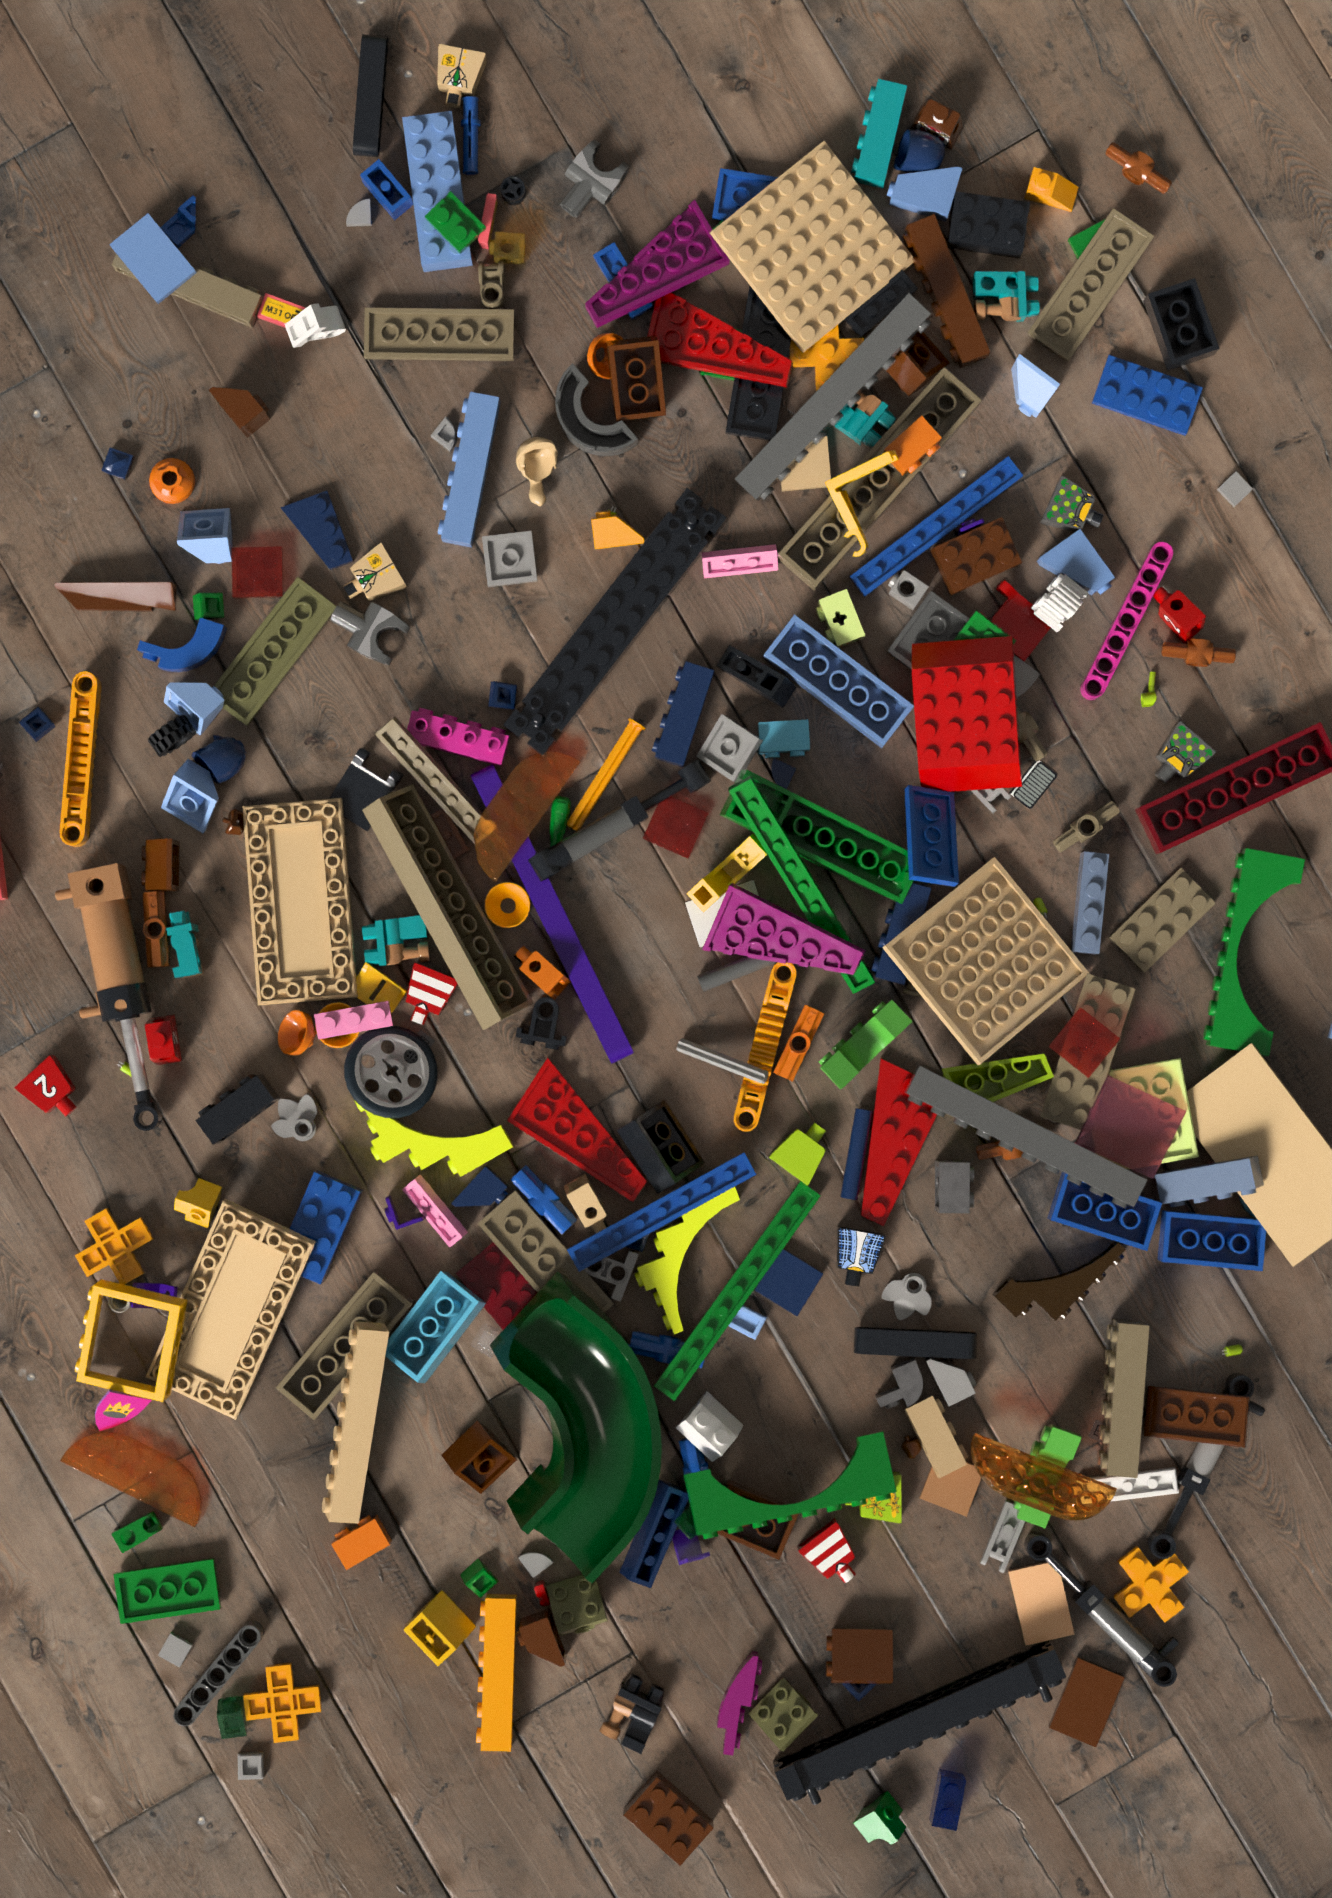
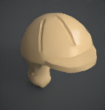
M531 437L519 446L516 455V465L522 475L530 481L529 498L531 502L542 506L547 501L542 481L551 474L553 467L557 469L558 452L551 440L543 437Z

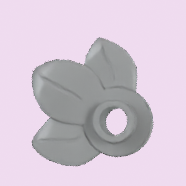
M306 1094L299 1103L289 1099H280L278 1101V1113L281 1119L271 1125L274 1132L283 1138L294 1137L299 1141L310 1140L316 1132L314 1119L317 1114V1106L312 1097ZM301 1124L308 1126L306 1133L300 1132L299 1127Z
M909 1273L902 1280L891 1281L882 1292V1299L894 1301V1312L898 1320L909 1317L915 1310L923 1315H927L931 1308V1297L925 1291L926 1281L919 1273ZM913 1280L918 1282V1287L914 1290L909 1288V1283Z

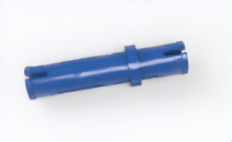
M473 96L463 98V119L461 120V127H463V174L466 175L478 174V128L481 126V121L478 120L479 99ZM470 140H471V158H470Z

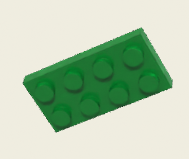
M215 1558L121 1571L113 1574L120 1624L220 1610L222 1608Z

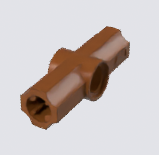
M165 891L144 892L143 932L146 939L147 968L170 966L166 930L169 926L167 924ZM158 922L162 926V932L155 937L151 934L150 930L151 926Z

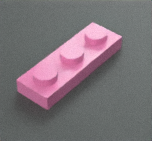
M776 544L702 552L704 578L777 571Z
M389 1001L314 1014L318 1039L393 1026Z
M421 1174L402 1189L449 1247L468 1233Z

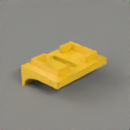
M366 962L356 977L357 998L367 1005L389 1001L391 1014L408 992L376 967ZM385 980V985L373 1001L369 999L380 982Z

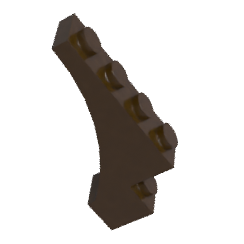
M1114 1241L1101 1254L1071 1271L1035 1280H1013L1009 1277L992 1295L1016 1318L1019 1315L1023 1317L1032 1308L1030 1303L1034 1300L1054 1321L1058 1318L1063 1320L1071 1312L1070 1306L1076 1300L1078 1302L1082 1301L1088 1295L1089 1291L1087 1289L1093 1283L1098 1284L1107 1275L1104 1271L1111 1264L1116 1266L1124 1258L1122 1253L1126 1249L1119 1242Z

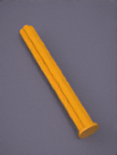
M628 719L629 724L570 816L567 825L573 830H580L642 730L645 731L646 728L633 719Z

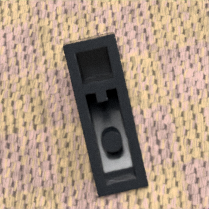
M731 645L728 646L716 665L719 669L784 708L797 688L786 676Z

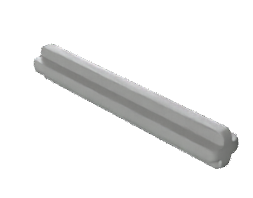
M683 1038L679 1040L676 1048L679 1052L758 1083L765 1084L769 1075L766 1070Z

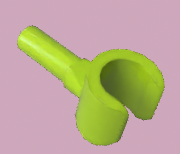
M1150 672L1148 693H1141L1142 707L1153 706L1157 699L1154 688L1156 672Z

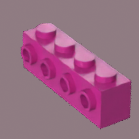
M419 708L418 712L412 710L407 730L422 746L503 767L510 737L505 735L506 730L491 727V731L482 729V724L467 720V724L457 722L458 718L443 714V717L440 718L433 716V711Z

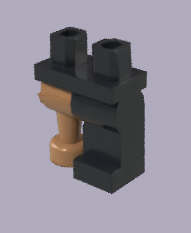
M631 1673L625 1683L621 1682L614 1698V1710L609 1722H603L599 1731L603 1735L617 1740L621 1733L618 1727L624 1716L630 1718L621 1738V1745L642 1754L645 1743L662 1709L661 1701L664 1689L652 1684L648 1694L639 1691L643 1679Z

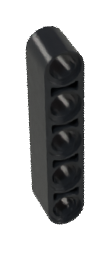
M362 34L353 136V155L379 157L388 36Z
M855 1327L854 1353L976 1359L977 1333Z

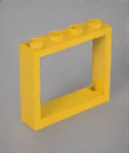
M103 1279L99 1280L90 1287L88 1292L90 1306L83 1320L86 1329L79 1342V1348L82 1349V1352L75 1365V1372H78L76 1381L164 1402L171 1395L188 1300ZM103 1295L169 1311L156 1387L90 1371Z

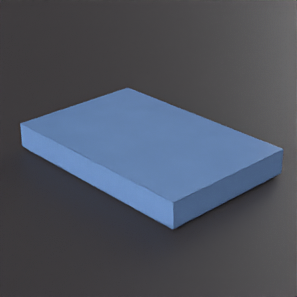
M148 213L109 244L157 304L197 273Z

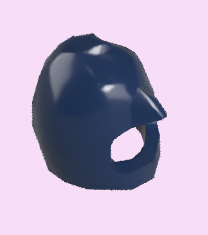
M907 129L901 138L893 168L899 171L917 172L938 169L945 157V144L943 140L923 130Z
M213 735L214 742L204 748H199L191 754V757L201 767L208 770L212 780L219 785L231 779L244 766L246 750L240 740L228 736Z

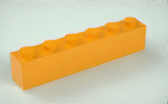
M487 1594L485 1601H481L480 1616H485V1626H480L479 1641L484 1642V1651H479V1667H483V1677H478V1692H482V1702L477 1704V1717L482 1718L481 1727H477L476 1743H481V1751L511 1752L517 1608V1595Z

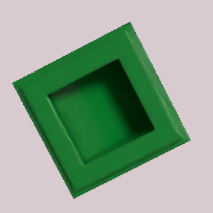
M198 593L193 595L194 619L224 618L223 593Z
M480 1559L475 1560L460 1575L464 1584L479 1598L499 1582Z

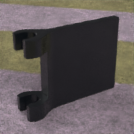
M359 748L329 799L342 798L344 817L368 831L371 825L362 810L380 797L392 793L404 774L393 769L387 781L362 766L371 753L364 748Z

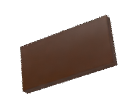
M1148 1386L1144 1436L1246 1448L1250 1397Z

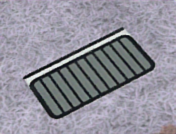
M1040 760L1034 761L1022 776V787H1013L1009 793L1027 808L1031 809L1056 779L1057 774Z

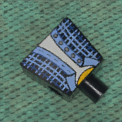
M837 1226V1268L847 1270L846 1285L859 1287L862 1273L873 1274L885 1241V1234Z

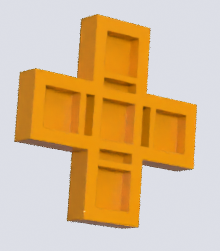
M837 325L803 353L791 341L789 357L793 362L792 368L815 367V386L817 391L861 345L864 338L839 339V328Z
M106 1208L84 1221L96 1241L94 1245L75 1255L87 1277L108 1265L120 1284L125 1285L144 1274L132 1251L154 1238L142 1217L119 1229L109 1209Z
M1136 1546L1118 1560V1563L1131 1578L1132 1582L1113 1597L1129 1618L1148 1603H1150L1164 1623L1185 1608L1169 1588L1189 1573L1175 1553L1170 1558L1160 1559L1152 1565L1140 1548Z
M292 1662L267 1665L265 1669L268 1691L244 1693L243 1695L246 1721L271 1718L274 1743L299 1740L298 1715L322 1711L320 1686L312 1685L294 1688Z

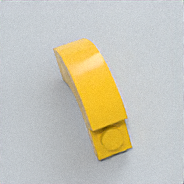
M754 834L749 836L723 862L687 893L703 912L727 892L730 884H736L767 855L758 838Z

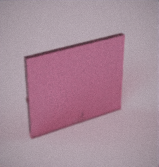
M1107 1075L1093 1106L1090 1108V1112L1075 1144L1153 1179L1168 1148L1171 1146V1142L1186 1111Z

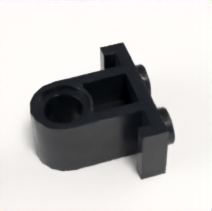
M543 997L535 1003L529 1034L523 1033V1028L517 1027L516 1037L521 1038L520 1043L535 1046L536 1041L544 1042L545 1048L559 1050L560 1046H566L567 1036H562L561 1040L554 1039L559 1017L558 1003L549 997ZM545 1002L551 1003L554 1008L553 1014L549 1017H544L540 1013V1006Z

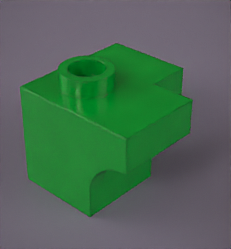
M888 1790L882 1793L869 1806L863 1808L853 1822L868 1843L875 1839H883L892 1845L899 1840L906 1829L905 1824L899 1818L903 1809Z

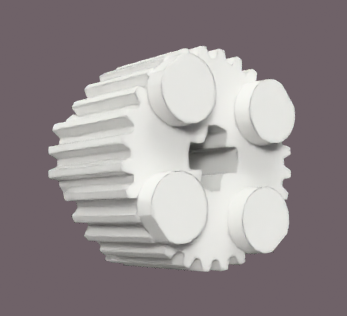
M1061 573L1047 586L1046 590L1049 593H1044L1031 607L1034 610V614L1056 632L1060 631L1063 627L1060 622L1067 621L1082 605L1083 602L1079 599H1084L1089 594L1066 574L1063 576Z

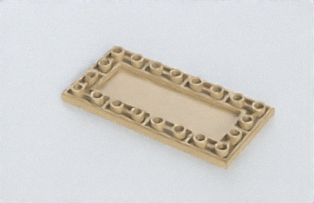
M334 798L242 806L258 1005L358 997L343 799Z
M1251 1043L1187 1091L1195 1136L1215 1163L1258 1155L1264 1185L1256 1188L1257 1193L1241 1195V1191H1238V1194L1294 1267L1332 1239V1147L1255 1045Z
M227 1199L223 1200L180 1297L188 1301L172 1390L235 1420L238 1418L316 1241ZM165 1334L146 1374V1378L157 1382Z

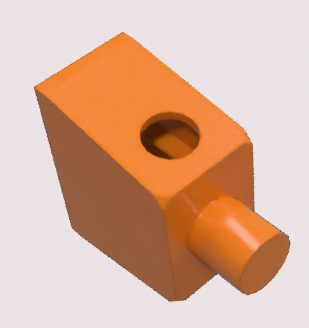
M523 946L514 955V958L522 964L519 969L554 1000L571 982L536 950L531 953ZM541 965L540 970L535 972V969Z

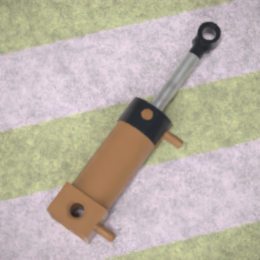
M115 863L67 873L70 888L56 891L55 897L58 901L73 898L74 908L81 909L97 987L95 994L98 1005L80 1009V1017L83 1019L101 1015L102 1022L114 1020L115 1022H121L137 1105H134L133 1121L140 1130L149 1131L156 1129L162 1122V1113L157 1108L156 1101H152L135 1020L140 1015L151 1013L152 1011L128 901L133 899L126 866ZM102 881L104 884L103 890L98 892L97 885ZM145 1111L151 1112L154 1116V1120L150 1125L145 1124L142 1120V1115Z

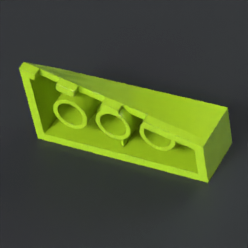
M1043 1053L983 1062L980 1065L970 1064L941 1069L945 1079L991 1102L1054 1077Z

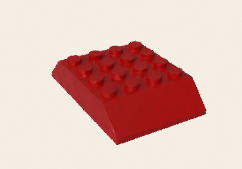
M1013 636L912 644V684L918 770L921 787L948 792L1022 787Z

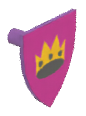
M109 1390L102 1397L95 1411V1422L99 1431L118 1426L132 1419L152 1399Z

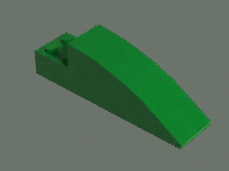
M749 770L740 771L735 783L751 775L801 858L900 904L903 903L914 881L909 880L907 850ZM729 794L719 815L753 832L733 797Z

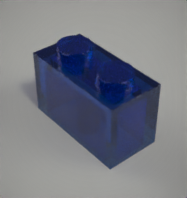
M942 1769L938 1770L929 1817L932 1826L957 1831L966 1785L964 1774Z

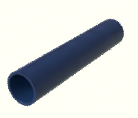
M855 1108L840 1195L842 1198L858 1200L873 1111Z

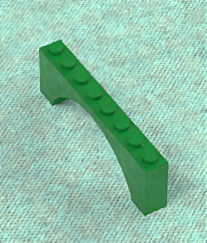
M1249 848L1241 849V853H1237L1235 859V868H1238L1237 876L1232 878L1230 886L1233 898L1232 902H1228L1226 908V917H1229L1227 927H1223L1221 935L1224 947L1223 951H1219L1217 957V966H1220L1218 976L1214 977L1212 984L1215 996L1214 1001L1210 1000L1208 1006V1015H1211L1209 1025L1205 1026L1203 1039L1206 1040L1207 1046L1240 1052L1253 1043L1262 1056L1270 1055L1274 1032L1267 1031L1257 1020L1244 999L1237 975L1238 946L1246 924L1262 903L1288 885L1301 884L1305 859Z
M879 1432L857 1437V1446L838 1478L816 1496L795 1504L769 1505L746 1499L718 1482L711 1475L710 1469L685 1474L684 1479L696 1535H703V1539L718 1537L717 1531L726 1529L728 1534L741 1532L744 1525L752 1524L753 1529L768 1526L767 1520L776 1518L778 1523L793 1520L792 1515L802 1513V1517L805 1518L818 1515L817 1510L827 1508V1512L841 1510V1504L851 1502L852 1507L867 1504L866 1499L876 1497L877 1502L891 1499V1493H895L897 1490L884 1433Z

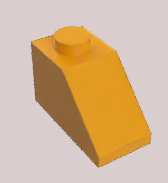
M1034 167L1024 199L1072 212L1079 187L1058 173Z
M610 511L595 512L596 516L591 517L595 549L644 543V537L641 533L618 515L611 514Z

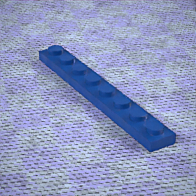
M1006 457L853 573L849 578L862 595L866 597L1020 480L1024 475L1010 457Z
M743 1152L568 1248L567 1251L580 1272L755 1176L756 1173Z

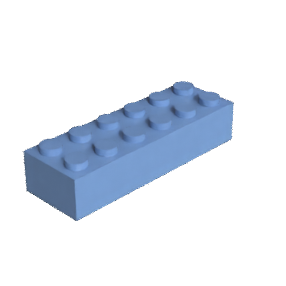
M452 111L402 117L423 271L429 272L473 266L470 245L459 254L425 219V215L444 199L450 191L465 205Z
M795 614L763 656L770 664L880 748L886 744L914 707L913 704Z

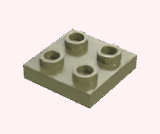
M582 1574L546 1586L557 1631L560 1636L571 1632L576 1634L585 1633L594 1629L595 1625L608 1621L597 1579L591 1583Z
M782 1678L749 1713L751 1718L783 1752L818 1716L811 1707L810 1702L785 1678Z

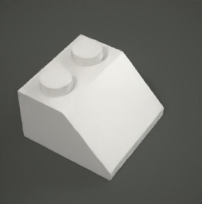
M706 1391L675 1428L713 1462L722 1456L735 1441L743 1424Z

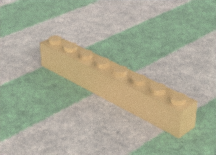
M355 1321L354 1329L349 1331L348 1342L351 1348L350 1354L345 1356L346 1378H342L341 1381L343 1399L337 1406V1416L340 1418L339 1424L334 1427L333 1439L336 1441L335 1450L330 1452V1465H332L331 1474H327L326 1477L328 1494L327 1497L323 1498L322 1512L326 1514L329 1522L359 1524L389 1337V1330L384 1323Z

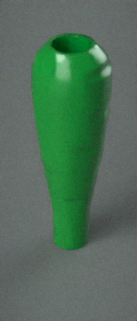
M556 796L553 799L550 819V847L563 839L571 810V801L567 797Z

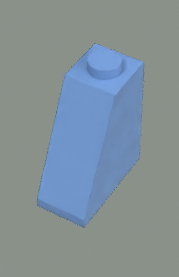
M951 167L899 174L896 182H890L887 196L891 197L889 205L924 216L935 214L936 219L946 222L962 168Z
M1081 529L1037 560L1039 566L1057 576L1060 573L1063 576L1066 574L1090 595L1096 592L1101 595L1112 587L1110 582L1115 578Z

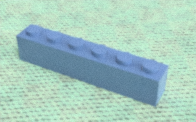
M470 392L469 399L464 398L462 413H466L464 423H459L457 437L461 438L460 445L454 448L452 461L456 462L455 470L450 471L447 485L451 486L450 495H445L443 510H446L445 520H440L438 534L441 535L442 542L472 548L501 404L500 397Z

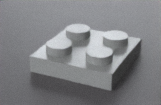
M532 531L482 536L488 587L538 582Z
M721 714L696 757L735 782L740 771L746 770L763 740L726 715Z

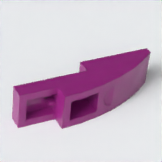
M752 1651L736 1670L727 1686L719 1708L717 1728L726 1729L723 1744V1754L733 1756L734 1748L739 1749L741 1733H737L738 1723L743 1724L745 1708H741V1706L751 1707L752 1700H757L759 1685L755 1684V1677L761 1674L762 1660L758 1659L757 1651Z

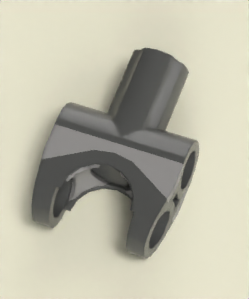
M596 140L591 141L576 156L565 172V176L573 181L575 185L562 200L560 206L575 218L581 214L593 197L605 206L619 190L630 168V165L623 162L619 167L609 172L598 170L594 165V160L601 144Z
M340 601L330 619L333 623L353 633L347 644L349 648L385 665H390L393 659L385 655L379 648L378 640L380 635L386 630H400L404 633H408L410 627L401 619L373 602H370L363 614Z

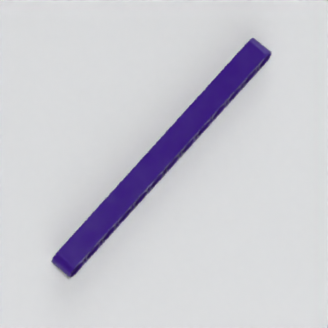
M491 764L471 774L470 776L611 1064L633 1054V1049L549 878L541 882L528 862V859L537 853L494 765Z

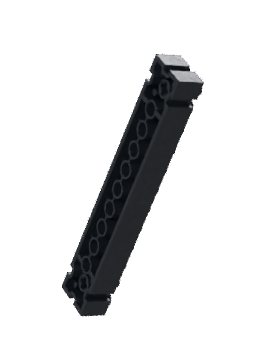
M688 487L675 502L676 513L673 515L668 511L524 697L522 703L525 705V708L520 713L515 709L504 723V727L520 740L524 735L530 739L527 743L528 746L545 758L555 745L556 740L553 738L555 733L559 731L563 734L696 563L702 552L706 550L709 542L706 538L709 535L715 538L726 524L727 517L712 506L708 510L703 508V499Z
M1050 1641L1038 1643L1022 1653L1020 1651L805 1746L800 1751L793 1754L789 1753L774 1760L775 1775L787 1801L793 1799V1801L800 1800L808 1793L812 1804H819L822 1800L818 1791L827 1788L831 1781L838 1778L845 1780L860 1768L863 1770L870 1769L877 1764L876 1761L886 1758V1760L893 1759L900 1754L899 1751L908 1747L910 1750L915 1749L930 1737L932 1739L940 1738L946 1734V1730L953 1727L956 1729L963 1728L973 1718L979 1717V1719L988 1717L993 1713L992 1710L1001 1706L1002 1708H1008L1016 1703V1699L1023 1696L1030 1698L1040 1693L1043 1702L1047 1703L1053 1699L1049 1688L1060 1685L1063 1682L1062 1679L1067 1676Z

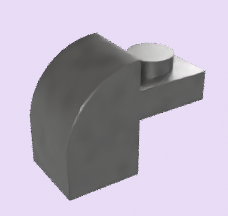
M911 1358L890 1367L898 1386L875 1395L880 1408L883 1406L886 1409L895 1407L900 1404L899 1400L902 1398L907 1407H909L919 1399L923 1390V1378L915 1359Z

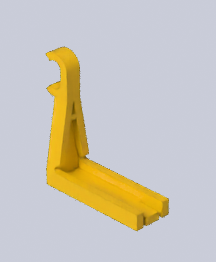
M895 450L882 453V455L825 482L849 530L844 537L850 538L852 535H856L861 545V549L854 552V557L861 556L867 552L868 542L861 529L846 490L843 491L842 487L899 460Z

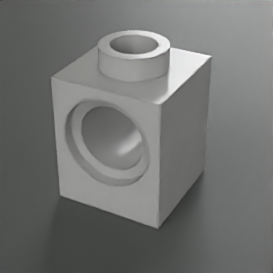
M904 570L901 575L897 573L888 584L891 587L888 594L911 610H914L929 586ZM909 583L913 587V593L910 595L903 594L900 591V585Z

